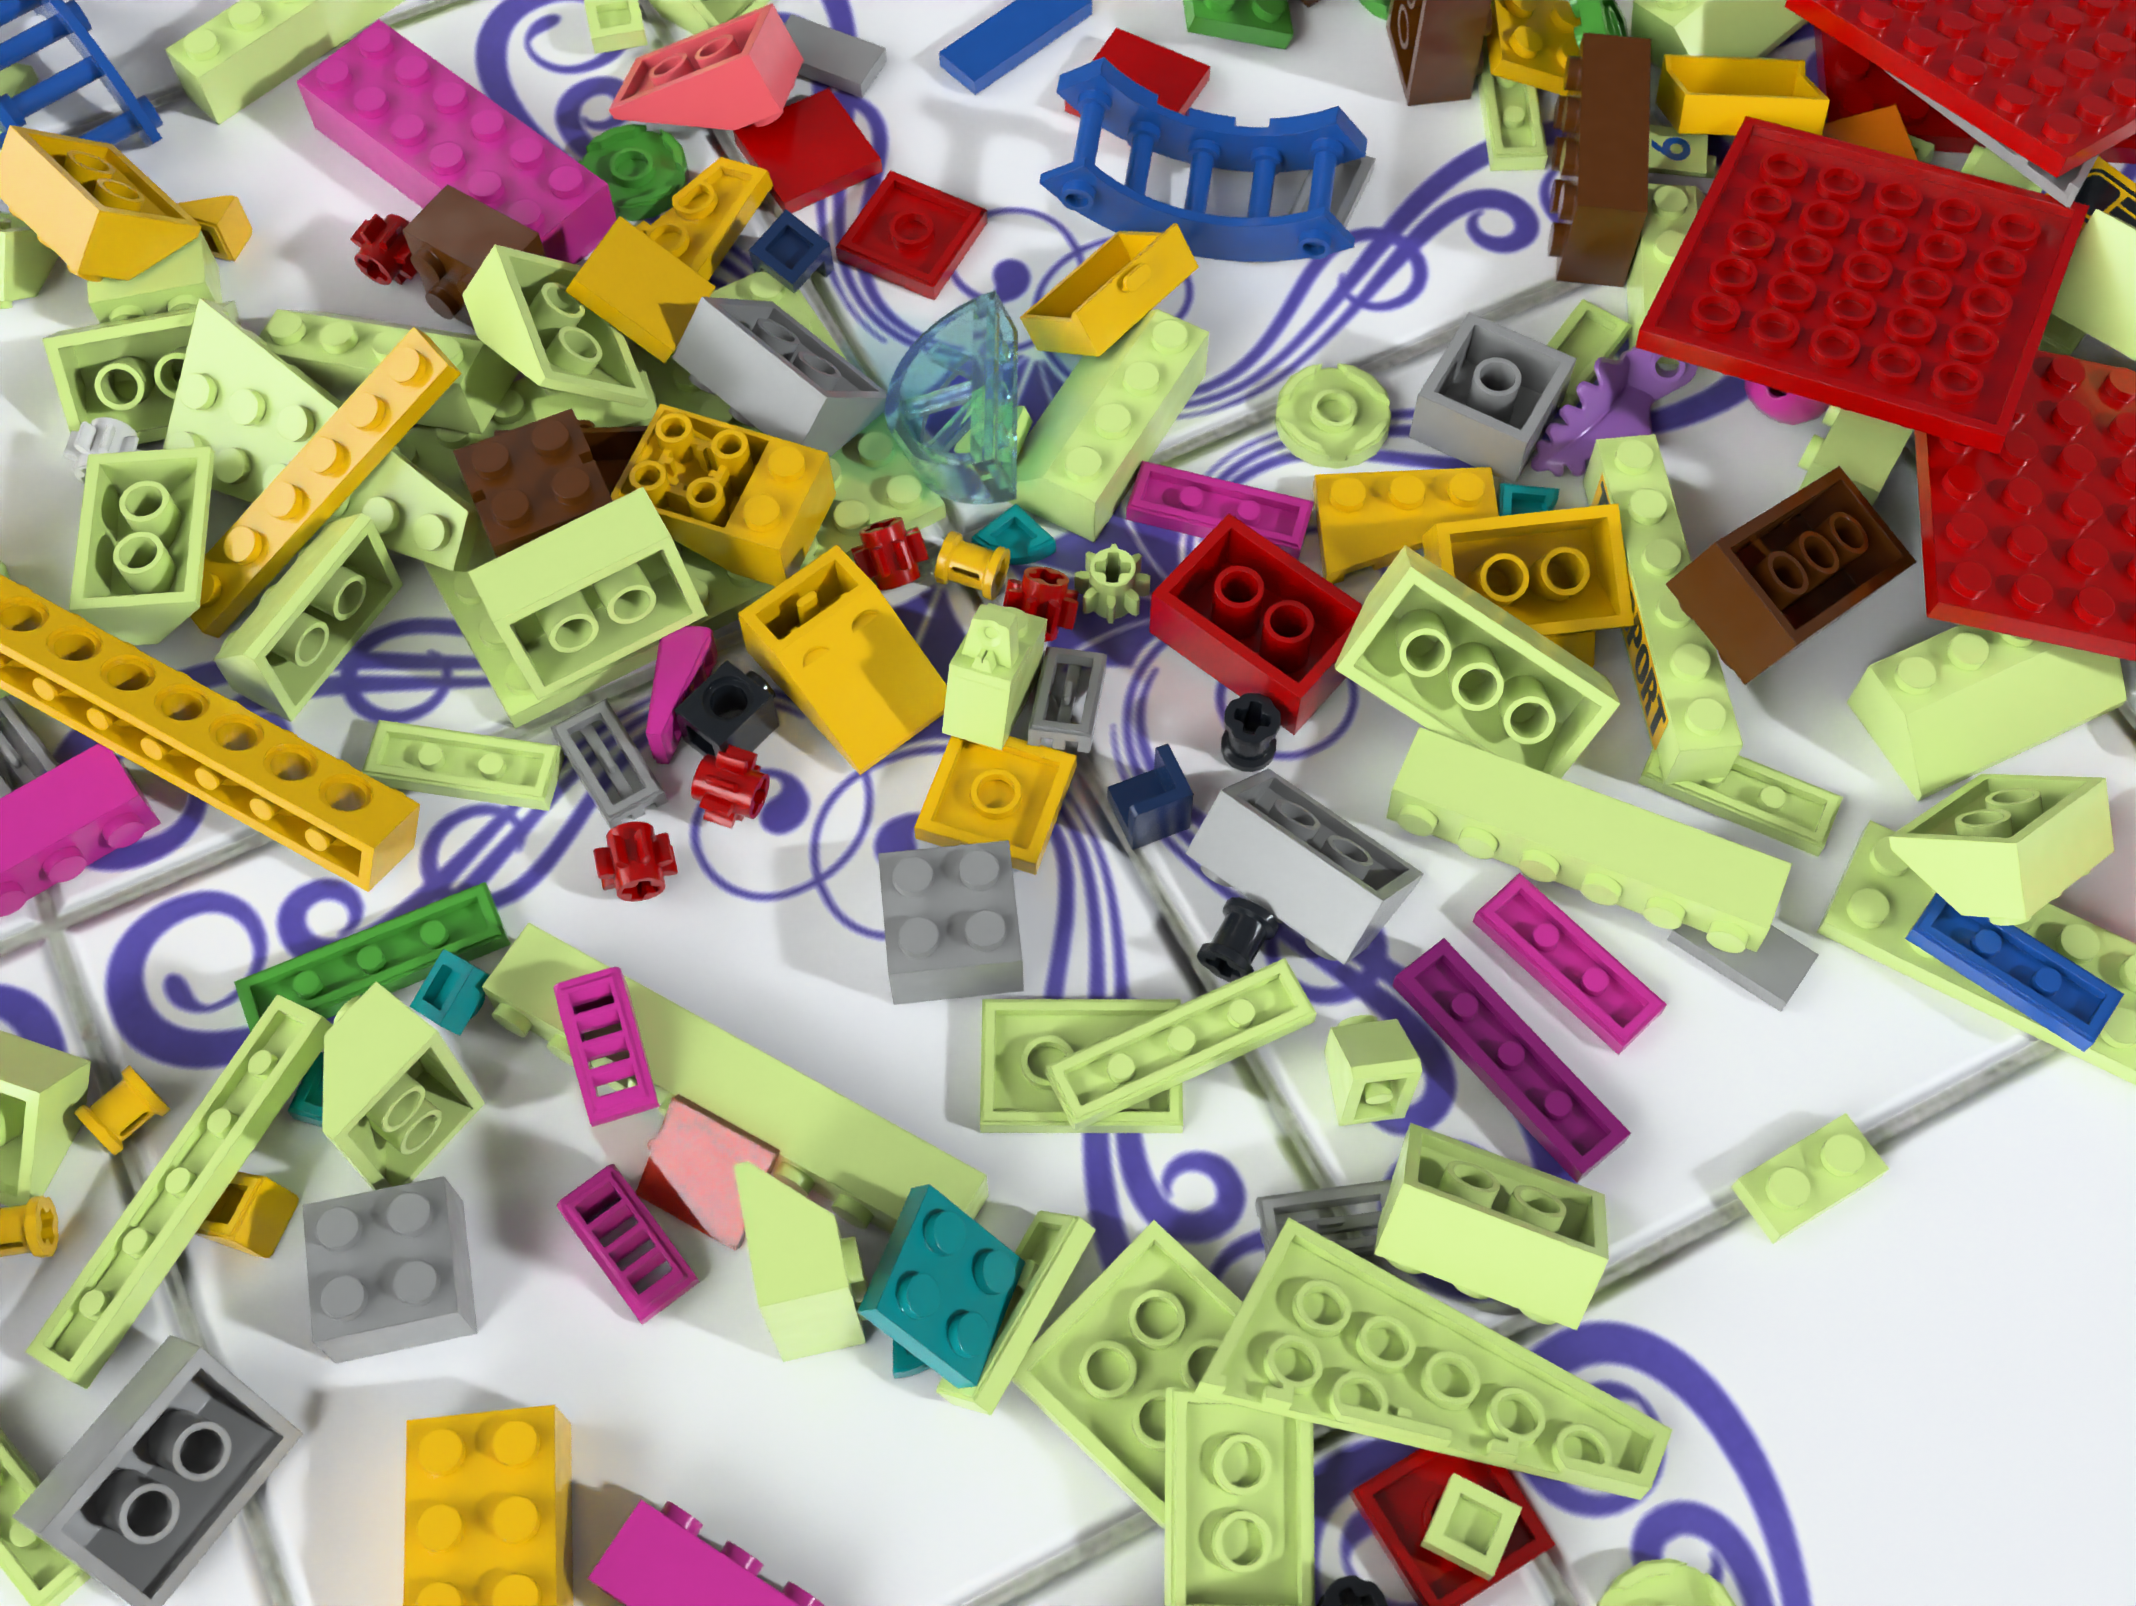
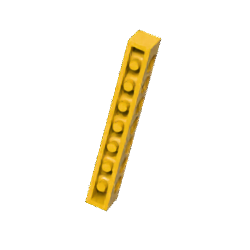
M0 574V689L367 892L381 881L414 848L420 804L408 798L401 791L386 786L355 769L348 762L333 757L302 740L293 732L282 729L249 711L240 703L229 700L193 680L187 674L176 671L140 651L134 645L114 637L87 622L81 616L61 608L34 593L30 588Z

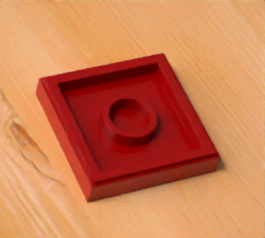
M1117 27L1092 60L1095 61L1105 57L1131 80L1157 94V104L1184 115L1210 80L1211 66ZM1065 101V112L1081 118L1078 111Z
M829 88L784 107L782 115L766 126L756 127L753 123L735 131L733 130L735 144L749 164L768 170L773 183V187L769 192L783 212L787 209L789 212L794 213L883 172L880 156Z
M890 170L837 244V260L935 301L988 223L987 209Z
M1420 1448L1359 1485L1349 1494L1418 1606H1462L1556 1545L1507 1469ZM1453 1473L1522 1507L1494 1577L1489 1581L1420 1546L1448 1480Z

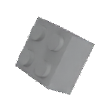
M1468 312L1418 394L1409 437L1476 468L1491 467L1492 475L1515 485L1534 453L1536 443L1542 439L1546 428L1550 425L1564 401L1577 358Z
M1009 840L878 853L888 976L894 1005L1024 991L1023 960Z
M444 1176L302 1205L312 1342L334 1362L341 1363L477 1334L464 1202Z

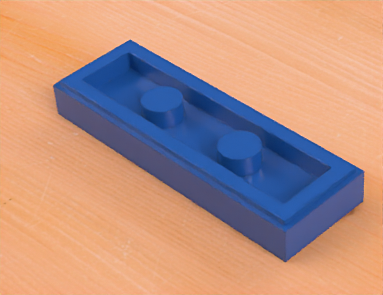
M1015 0L939 52L940 66L976 95L1091 16L1092 0Z
M1937 892L1905 938L2083 1052L2094 1044L2124 995L2119 990L2014 925H1995L1989 921V917L1960 915Z

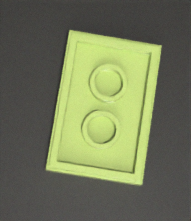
M982 999L980 1132L1182 1133V1083L1074 1132L1045 1074L1046 1065L1181 1005V999Z
M1166 1388L1164 1606H1315L1313 1423L1194 1395L1197 1388Z

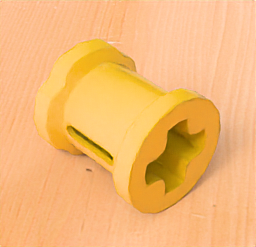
M951 531L945 537L939 551L934 577L937 583L943 585L953 581L980 590L985 599L993 601L997 598L1004 584L1010 563V550L999 546L994 551L964 541L961 533Z
M130 1065L121 1072L123 1080L90 1107L82 1105L74 1111L79 1120L114 1156L123 1150L122 1142L155 1114L165 1116L171 1111L163 1099Z
M31 1197L26 1205L0 1208V1257L32 1253L34 1257L40 1258L54 1255L59 1241L58 1216L55 1205L50 1197Z

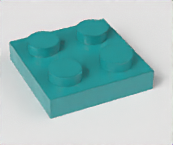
M930 1184L913 1187L909 1192L857 1312L956 1388L976 1387L1026 1262Z

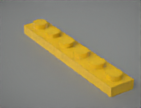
M413 327L207 552L204 559L200 608L190 616L202 633L219 638L462 374L427 334Z

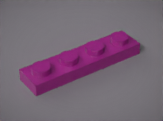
M1445 938L1395 976L1392 985L1395 990L1576 1183L1627 1141L1631 1132Z

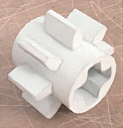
M98 417L91 424L85 421L82 422L79 431H71L63 456L75 460L73 467L74 475L84 484L88 454L143 450L136 449L139 438L135 430L128 424L114 418Z

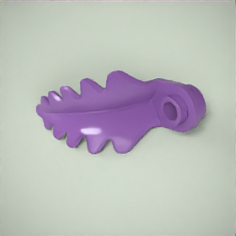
M1635 346L1623 352L1618 360L1606 357L1598 358L1594 369L1599 385L1585 381L1577 385L1576 391L1582 408H1576L1567 404L1560 409L1559 414L1565 421V424L1562 425L1555 422L1548 425L1546 433L1550 441L1540 440L1536 443L1538 453L1531 461L1532 469L1537 472L1549 470L1554 476L1560 477L1564 473V466H1567L1573 475L1581 476L1586 470V461H1590L1596 439L1653 434L1651 405L1658 399L1689 383L1695 376L1698 366L1678 360L1679 366L1676 369L1664 370L1657 363L1658 359L1663 356L1635 348Z

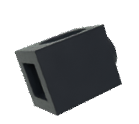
M728 660L674 710L683 740L703 756L710 754L717 757L719 751L726 752L729 744L753 752L779 726L774 704L776 695L772 687L756 672L748 671L745 674ZM729 710H743V712L736 717H720L723 713Z

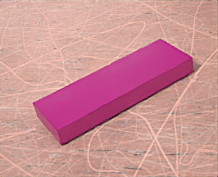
M1142 461L1126 508V520L1205 538L1230 513L1299 561L1314 501Z
M1521 873L1516 875L1475 913L1472 922L1618 1055L1659 1017L1667 1006L1663 1000Z

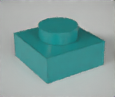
M443 949L410 1007L439 1026L460 1036L468 1021L483 1006L486 993L482 985L490 974Z

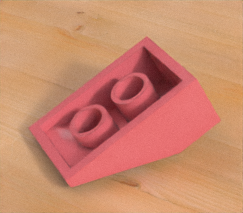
M771 3L636 58L612 102L609 112L615 120L734 131L753 123L756 127H763L774 122L782 115L783 108L791 90L795 86L794 82L804 59L776 8Z

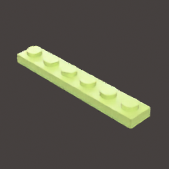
M277 994L25 1351L27 1354L69 1381L85 1389L89 1388L324 1048V1034L333 1026L331 1022L322 1015Z

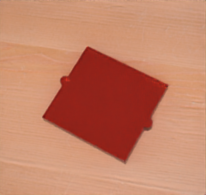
M678 1094L672 1097L658 1136L647 1143L648 1150L651 1153L635 1193L642 1199L736 1251L742 1246L746 1232L734 1164L749 1161L771 1175L781 1150Z

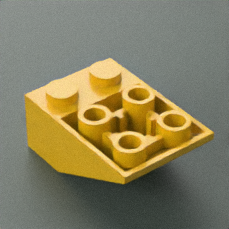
M660 403L610 495L614 501L644 487L673 540L733 574L778 586L799 571L836 496L828 452Z
M838 545L829 549L738 613L746 651L859 775H862L944 715L946 683L878 587Z

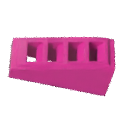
M685 626L659 640L646 726V736L653 759L656 760L657 764H670L682 738L674 710L711 675L717 662L718 653L713 631L708 627Z
M611 967L554 985L553 989L591 1126L595 1127L660 1107L629 988L619 967ZM621 1023L622 1030L585 1041L584 1033ZM626 1050L629 1051L630 1058L592 1069L591 1061ZM636 1076L638 1085L599 1097L598 1086Z
M614 1164L606 1166L557 1203L556 1207L642 1325L699 1283L694 1272ZM617 1198L620 1199L619 1202H617L616 1204H614L612 1207H610V1208H609L608 1210H606L604 1213H602L601 1215H599L597 1218H595V1219H594L593 1221H591L589 1224L586 1223L587 1220H589L591 1217H593V1216H594L595 1214H597L599 1211H601L602 1209H604L606 1206H608V1205H609L610 1203H612L614 1200H616ZM633 1216L637 1224L604 1248L599 1240ZM650 1239L655 1247L621 1271L617 1263ZM666 1261L672 1270L638 1295L633 1285Z

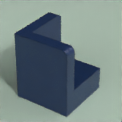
M787 209L749 249L754 273L766 271L794 294L815 271L827 278L834 270L830 243Z
M1168 743L1155 748L1153 770L1107 787V799L1132 850L1190 828L1194 793Z

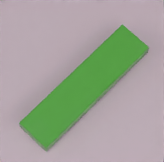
M483 882L237 980L234 984L251 1032L277 994L328 1019L337 1015L338 1011L347 1001L355 996L363 995L375 982H378L392 993L425 980L443 949L469 962L509 946L511 943L491 891L486 882Z

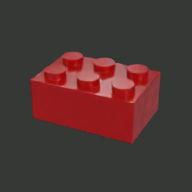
M1228 513L1151 593L1149 632L1241 697L1246 693H1259L1269 697L1281 713L1280 726L1295 735L1345 680L1346 676L1335 670V663L1363 604Z

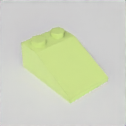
M494 245L462 294L477 338L540 387L644 407L649 401V397L623 333L565 292L582 266Z

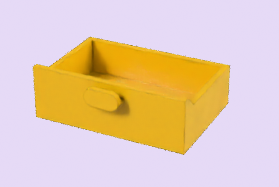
M1664 54L1655 104L1677 133L1736 136L1745 116L1822 136L1830 99L1806 76L1804 60Z
M1173 223L1164 232L1118 231L1019 318L1039 351L1100 357L1198 269L1199 266L1177 223Z

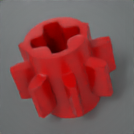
M374 214L370 221L365 219L350 238L355 245L361 248L354 256L357 267L374 282L381 285H390L395 280L399 285H402L406 279L412 280L418 273L412 265V254L403 233V229L410 223L409 221L395 214L387 215L384 220L378 214Z
M894 517L875 522L859 531L863 545L851 548L856 565L870 579L874 577L879 590L901 587L917 580L921 576L917 562L928 560L929 556L918 527L906 530L902 518Z
M1029 567L1024 570L1022 581L1008 579L1003 606L1014 607L1027 614L1048 619L1044 642H1049L1057 638L1059 627L1070 630L1074 628L1079 605L1077 601L1079 592L1068 589L1069 578L1064 573L1047 567Z
M729 744L725 753L719 751L717 757L710 754L703 757L693 777L691 797L694 800L700 801L699 807L705 809L704 820L732 829L736 820L742 822L744 817L755 819L765 803L770 784L769 775L760 772L761 766L756 765L758 754Z
M627 822L615 826L606 834L607 847L593 850L597 875L601 879L603 890L616 888L618 898L624 901L636 902L656 897L666 887L664 876L678 873L673 846L670 844L668 833L655 835L654 827L646 822Z

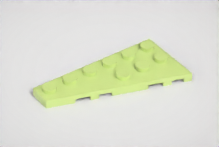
M199 298L163 449L211 446L215 453L211 489L253 503L343 403L297 366L287 364L267 348V343L254 332L245 330L228 317L229 313L216 302ZM395 446L322 525V527H325L330 521L363 513L372 518L387 549L451 571L467 572L480 517L476 508L433 474L418 468L399 452V447Z
M1289 1217L1194 1393L1197 1396L1641 1500L1652 1488L1673 1430Z

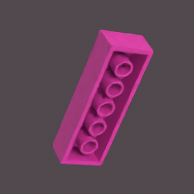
M380 19L296 81L314 127L423 209L448 184L538 232L546 257L572 264L579 263L591 253L617 220L608 183Z

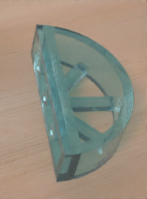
M996 290L960 305L930 326L901 359L894 371L886 394L885 417L887 426L918 477L934 493L960 503L993 504L1017 499L1018 330ZM958 375L969 379V381L947 387ZM963 405L924 446V430L929 415ZM971 429L970 453H948Z

